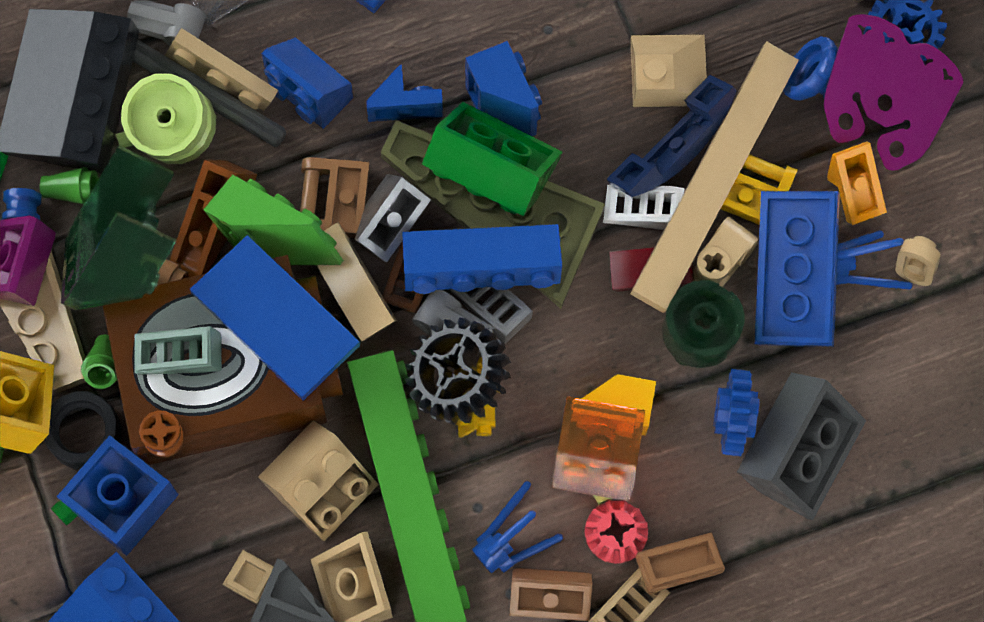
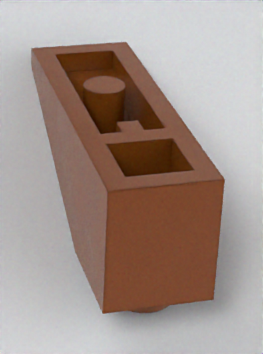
M204 160L169 260L181 265V269L188 272V277L206 274L227 241L205 213L204 208L232 174L247 182L249 179L256 180V173L226 160Z

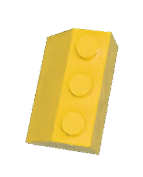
M0 351V447L31 454L49 435L54 375L53 364Z

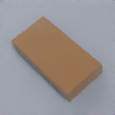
M712 532L640 551L635 556L648 594L722 574L725 570Z

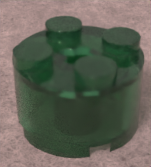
M709 280L688 283L669 302L662 324V336L668 351L683 366L708 368L718 365L733 353L740 339L745 323L742 304L732 291L729 292L719 286V283ZM697 320H702L705 326L710 325L709 329H703L701 325H696Z

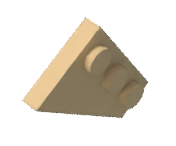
M182 28L165 54L166 57L209 83L238 97L242 103L252 109L259 108L264 111L279 91Z

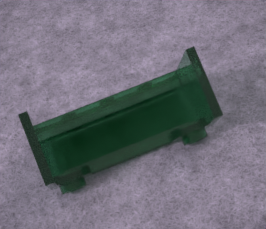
M118 145L75 218L66 237L61 304L74 310H82L140 299L145 293L150 295L154 291L160 277L158 272L176 244V239L156 230L159 218L155 217L156 204L174 176V171Z

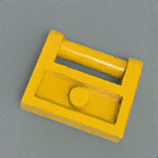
M749 154L742 168L777 181L780 184L776 188L739 173L721 210L760 225L761 191H789L798 169L788 165L785 169Z

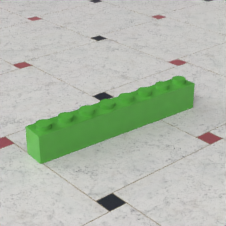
M393 350L348 361L349 373L415 622H467L464 610L471 608L465 585L457 587L453 573L460 570L454 546L446 547L443 533L450 532L444 508L436 510L433 495L439 494L434 471L426 472L422 459L429 456L424 434L416 435L412 421L419 419L416 404L411 397L406 398L402 385L407 383L405 379L408 378L404 361L396 362Z

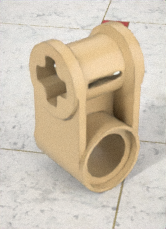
M727 217L697 258L696 267L693 271L695 285L705 292L719 291L738 267L742 266L750 257L759 243V238L730 217ZM712 267L717 268L714 269L711 273L707 271L710 270Z

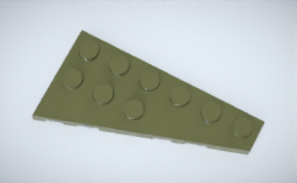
M396 120L382 148L381 158L465 229L559 224L562 258L561 282L547 288L537 289L561 309L603 214L605 204L547 181L536 203L524 216L509 213L503 210L498 203L484 196L473 195L466 190L465 186L451 179L440 178L431 169L421 165L433 135Z

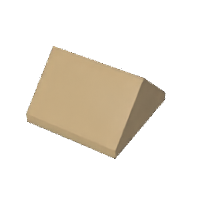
M361 532L311 559L324 607L336 622H381L393 618L368 532Z

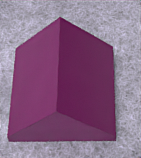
M23 216L0 220V299L31 306L36 304L56 232L35 217Z

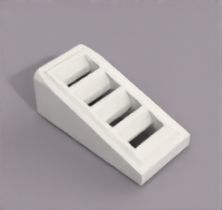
M607 185L603 223L664 230L684 194V188L658 186L644 194L630 197L616 187ZM617 197H625L623 213H616ZM633 198L640 199L639 213H631ZM648 200L655 201L654 214H647ZM663 202L671 203L670 214H662Z

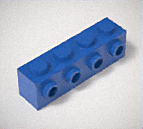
M559 224L402 232L405 291L429 294L435 290L444 289L468 292L475 288L492 287L496 290H507L514 286L531 285L535 288H547L561 282L562 258Z

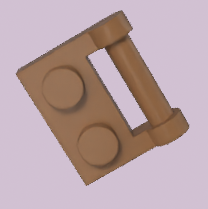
M314 157L304 158L301 166V172L304 173L300 212L303 209H307L315 214L319 176L323 174L330 175L325 220L320 219L322 221L320 228L324 231L339 222L347 237L355 238L366 205L370 172L369 162Z

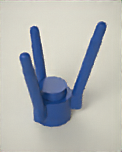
M877 231L838 243L836 285L851 283L895 289H911L913 287L911 282L849 275V271L856 270L855 256L901 246L904 240L897 238L860 246L884 236L883 231Z
M529 481L523 483L488 529L475 539L478 544L471 550L491 574L498 568L505 573L513 565L563 540V535L557 534L515 555L508 556L513 551L508 541L535 518L536 512L533 510L529 511L503 535L499 532L496 533V531L531 487Z

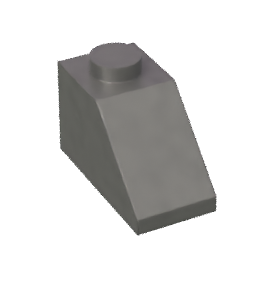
M387 174L365 205L355 240L384 262H388L403 240L402 232H409L431 199L404 178Z

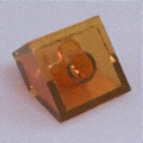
M567 396L551 488L630 501L638 463L645 410Z

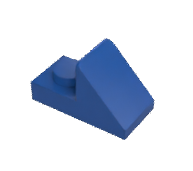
M399 65L366 101L368 122L443 117L442 89L418 86L411 91H404L402 65Z

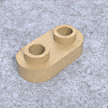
M915 236L914 239H905L898 253L896 273L913 284L921 286L931 285L941 256L940 252L936 249V244L922 236Z

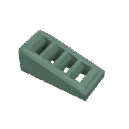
M211 326L135 334L134 373L137 375L205 373L221 371L222 369L221 333ZM184 342H189V360H184ZM151 343H156L157 363H151ZM167 343H172V361L167 362Z

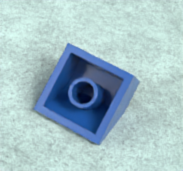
M109 435L56 497L100 536L127 556L179 494L170 481Z

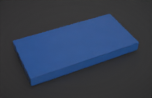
M761 191L754 344L834 347L840 193L838 191Z
M248 235L190 288L191 294L302 401L360 346L359 340Z

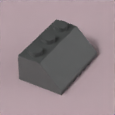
M791 372L737 473L758 492L799 515L813 520L866 420L827 380Z

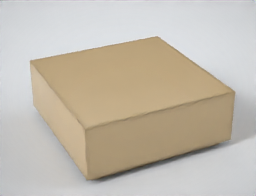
M242 550L222 585L258 605L273 566Z

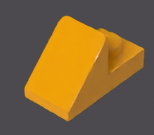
M867 141L832 154L827 178L828 181L839 189L846 221L851 225H855L887 213L871 143Z

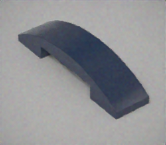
M709 75L684 100L690 111L643 158L632 153L607 178L609 184L630 197H635L653 190L675 176L698 155L721 125L737 92L734 86Z

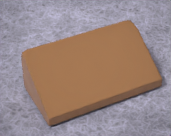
M513 568L509 616L589 621L592 574Z

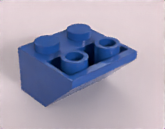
M296 37L268 47L261 53L268 84L279 90L275 97L281 101L288 99L296 106L295 111L307 123L312 124L315 122L324 129L353 99L352 84Z
M508 41L466 57L465 88L474 107L530 136L536 135L537 121L541 119L539 106L542 105V100L535 84L528 85L524 76L526 66L521 54L518 51L513 53Z

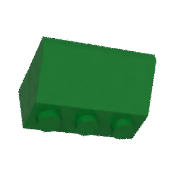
M462 102L436 126L421 165L431 169L440 178L451 179L465 186L466 190L473 195L484 196L498 203L503 210L509 213L524 216L536 203L563 152Z

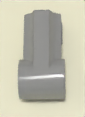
M134 0L133 2L131 1L127 18L133 20L140 34L162 39L170 46L181 28L199 39L206 20V14L201 9L184 3H177L174 7L149 0Z
M435 290L429 293L412 318V322L430 336H432L430 325H436L443 330L444 319H451L457 323L459 317L466 318L471 323L479 321L485 326V329L495 330L491 325L461 308L462 306L459 301L443 290Z

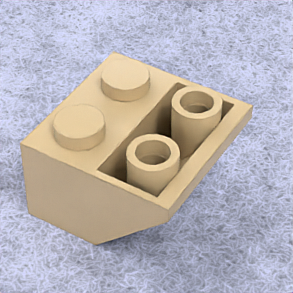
M314 420L258 476L277 499L322 541H325L379 485L339 438Z

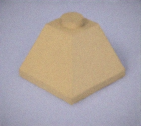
M705 35L631 36L633 107L687 106L684 100L707 78Z

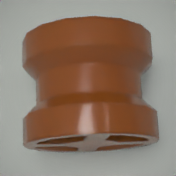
M157 410L143 418L139 428V435L141 441L151 454L157 457H169L181 449L184 443V432L173 414ZM171 433L172 435H169L164 443V438H166L167 435Z

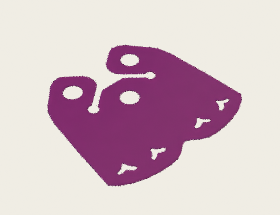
M867 14L850 16L825 92L824 109L830 134L838 143L852 141L862 136L865 130V123L857 103L852 99L853 94L858 92L867 118L884 127L903 123L904 120L910 122L909 129L901 128L882 134L877 142V150L885 168L891 171L899 170L920 159L930 147L964 82L962 75L956 65L934 46L927 43L909 44L904 33L895 24ZM858 25H861L863 28L870 26L871 30H868L863 35ZM883 32L887 34V37L893 38L895 42L885 43ZM920 55L925 56L926 59H933V62H929L925 66ZM943 69H946L947 75L953 77V80L943 79ZM886 94L892 100V106L888 111H882L878 107V99L881 95ZM843 113H848L853 118V125L848 130L842 129L838 123L839 117ZM894 141L901 142L904 148L903 154L897 158L893 157L889 151V147Z

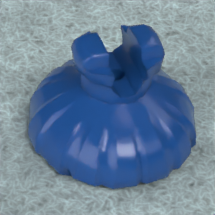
M820 36L810 40L798 51L794 57L799 61L783 89L787 97L792 100L801 101L820 93L825 98L826 88L838 52V48L833 40Z

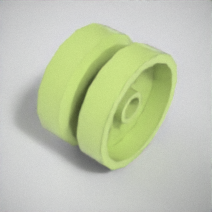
M153 74L141 79L128 91L122 105L121 123L128 140L138 150L166 164H184L198 158L210 146L216 132V114L211 101L190 82L174 74Z

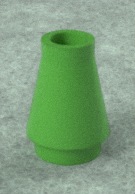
M87 167L50 176H42L40 179V193L43 198H53L88 205L90 201H96L99 197V176L95 170H88Z
M107 334L100 335L95 339L92 349L81 365V373L85 381L90 386L98 389L108 388L117 381L109 335Z

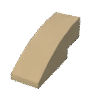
M339 222L324 231L337 242L334 248L344 261L341 265L317 266L362 342L393 324L397 319L379 292V287Z

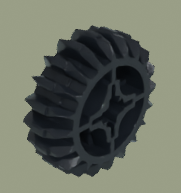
M459 317L457 323H455L451 319H444L443 330L436 325H430L432 336L429 338L424 335L419 336V340L423 345L419 350L417 348L410 349L411 354L416 359L414 362L405 364L407 370L414 373L405 379L407 385L414 388L409 395L414 401L419 402L418 407L426 414L430 413L431 418L437 421L445 419L447 423L456 425L459 418L464 423H471L473 413L480 418L485 417L484 406L488 404L491 407H498L493 397L496 393H506V389L500 385V382L511 378L510 373L502 369L511 363L509 357L502 354L506 349L505 344L499 339L496 340L497 334L490 328L485 329V326L479 321L471 323L466 318ZM479 350L482 356L481 374L477 371V362L479 360L477 353ZM450 367L457 370L460 367L469 374L465 375L459 372L456 375L447 368ZM435 369H437L439 373V378L436 386L439 387L437 391L434 385ZM473 387L469 392L462 396L465 390Z

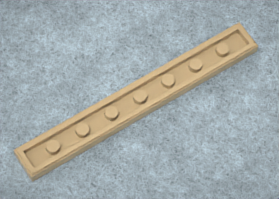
M767 41L762 46L630 293L632 296L662 313L668 309L799 61L798 59Z

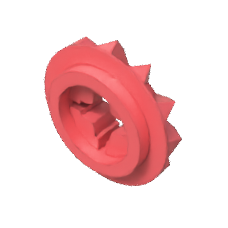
M608 500L594 508L589 515L585 525V539L589 549L599 559L614 564L629 562L636 558L637 553L642 551L648 540V523L645 521L639 508H635L625 500ZM612 516H614L619 526H632L622 535V547L619 546V542L616 541L614 536H607V534L600 536V534L605 533V531L611 528Z

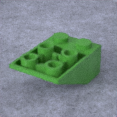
M232 174L204 208L205 213L233 248L248 235L271 258L288 255L291 265H341L344 261L334 248L337 242L320 228L322 221L314 213L307 209H303L302 212L296 210L293 204L280 194H276L274 197L269 195L265 188L253 179L245 182Z

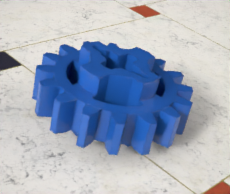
M876 0L872 11L868 13V15L877 16L882 19L887 16V21L901 29L909 44L923 43V33L928 30V41L926 43L937 49L942 47L946 39L942 34L947 28V23L938 22L943 11L931 10L934 0H927L924 3L920 0H883V2ZM867 26L863 34H865L868 30H871V27ZM883 32L885 43L895 42L893 38L887 37V34ZM920 55L925 65L927 59L925 56Z
M731 369L726 388H718L713 426H715L714 434H722L721 452L724 455L742 456L746 437L754 438L756 434L760 399H758V392L751 391L752 380L750 371Z

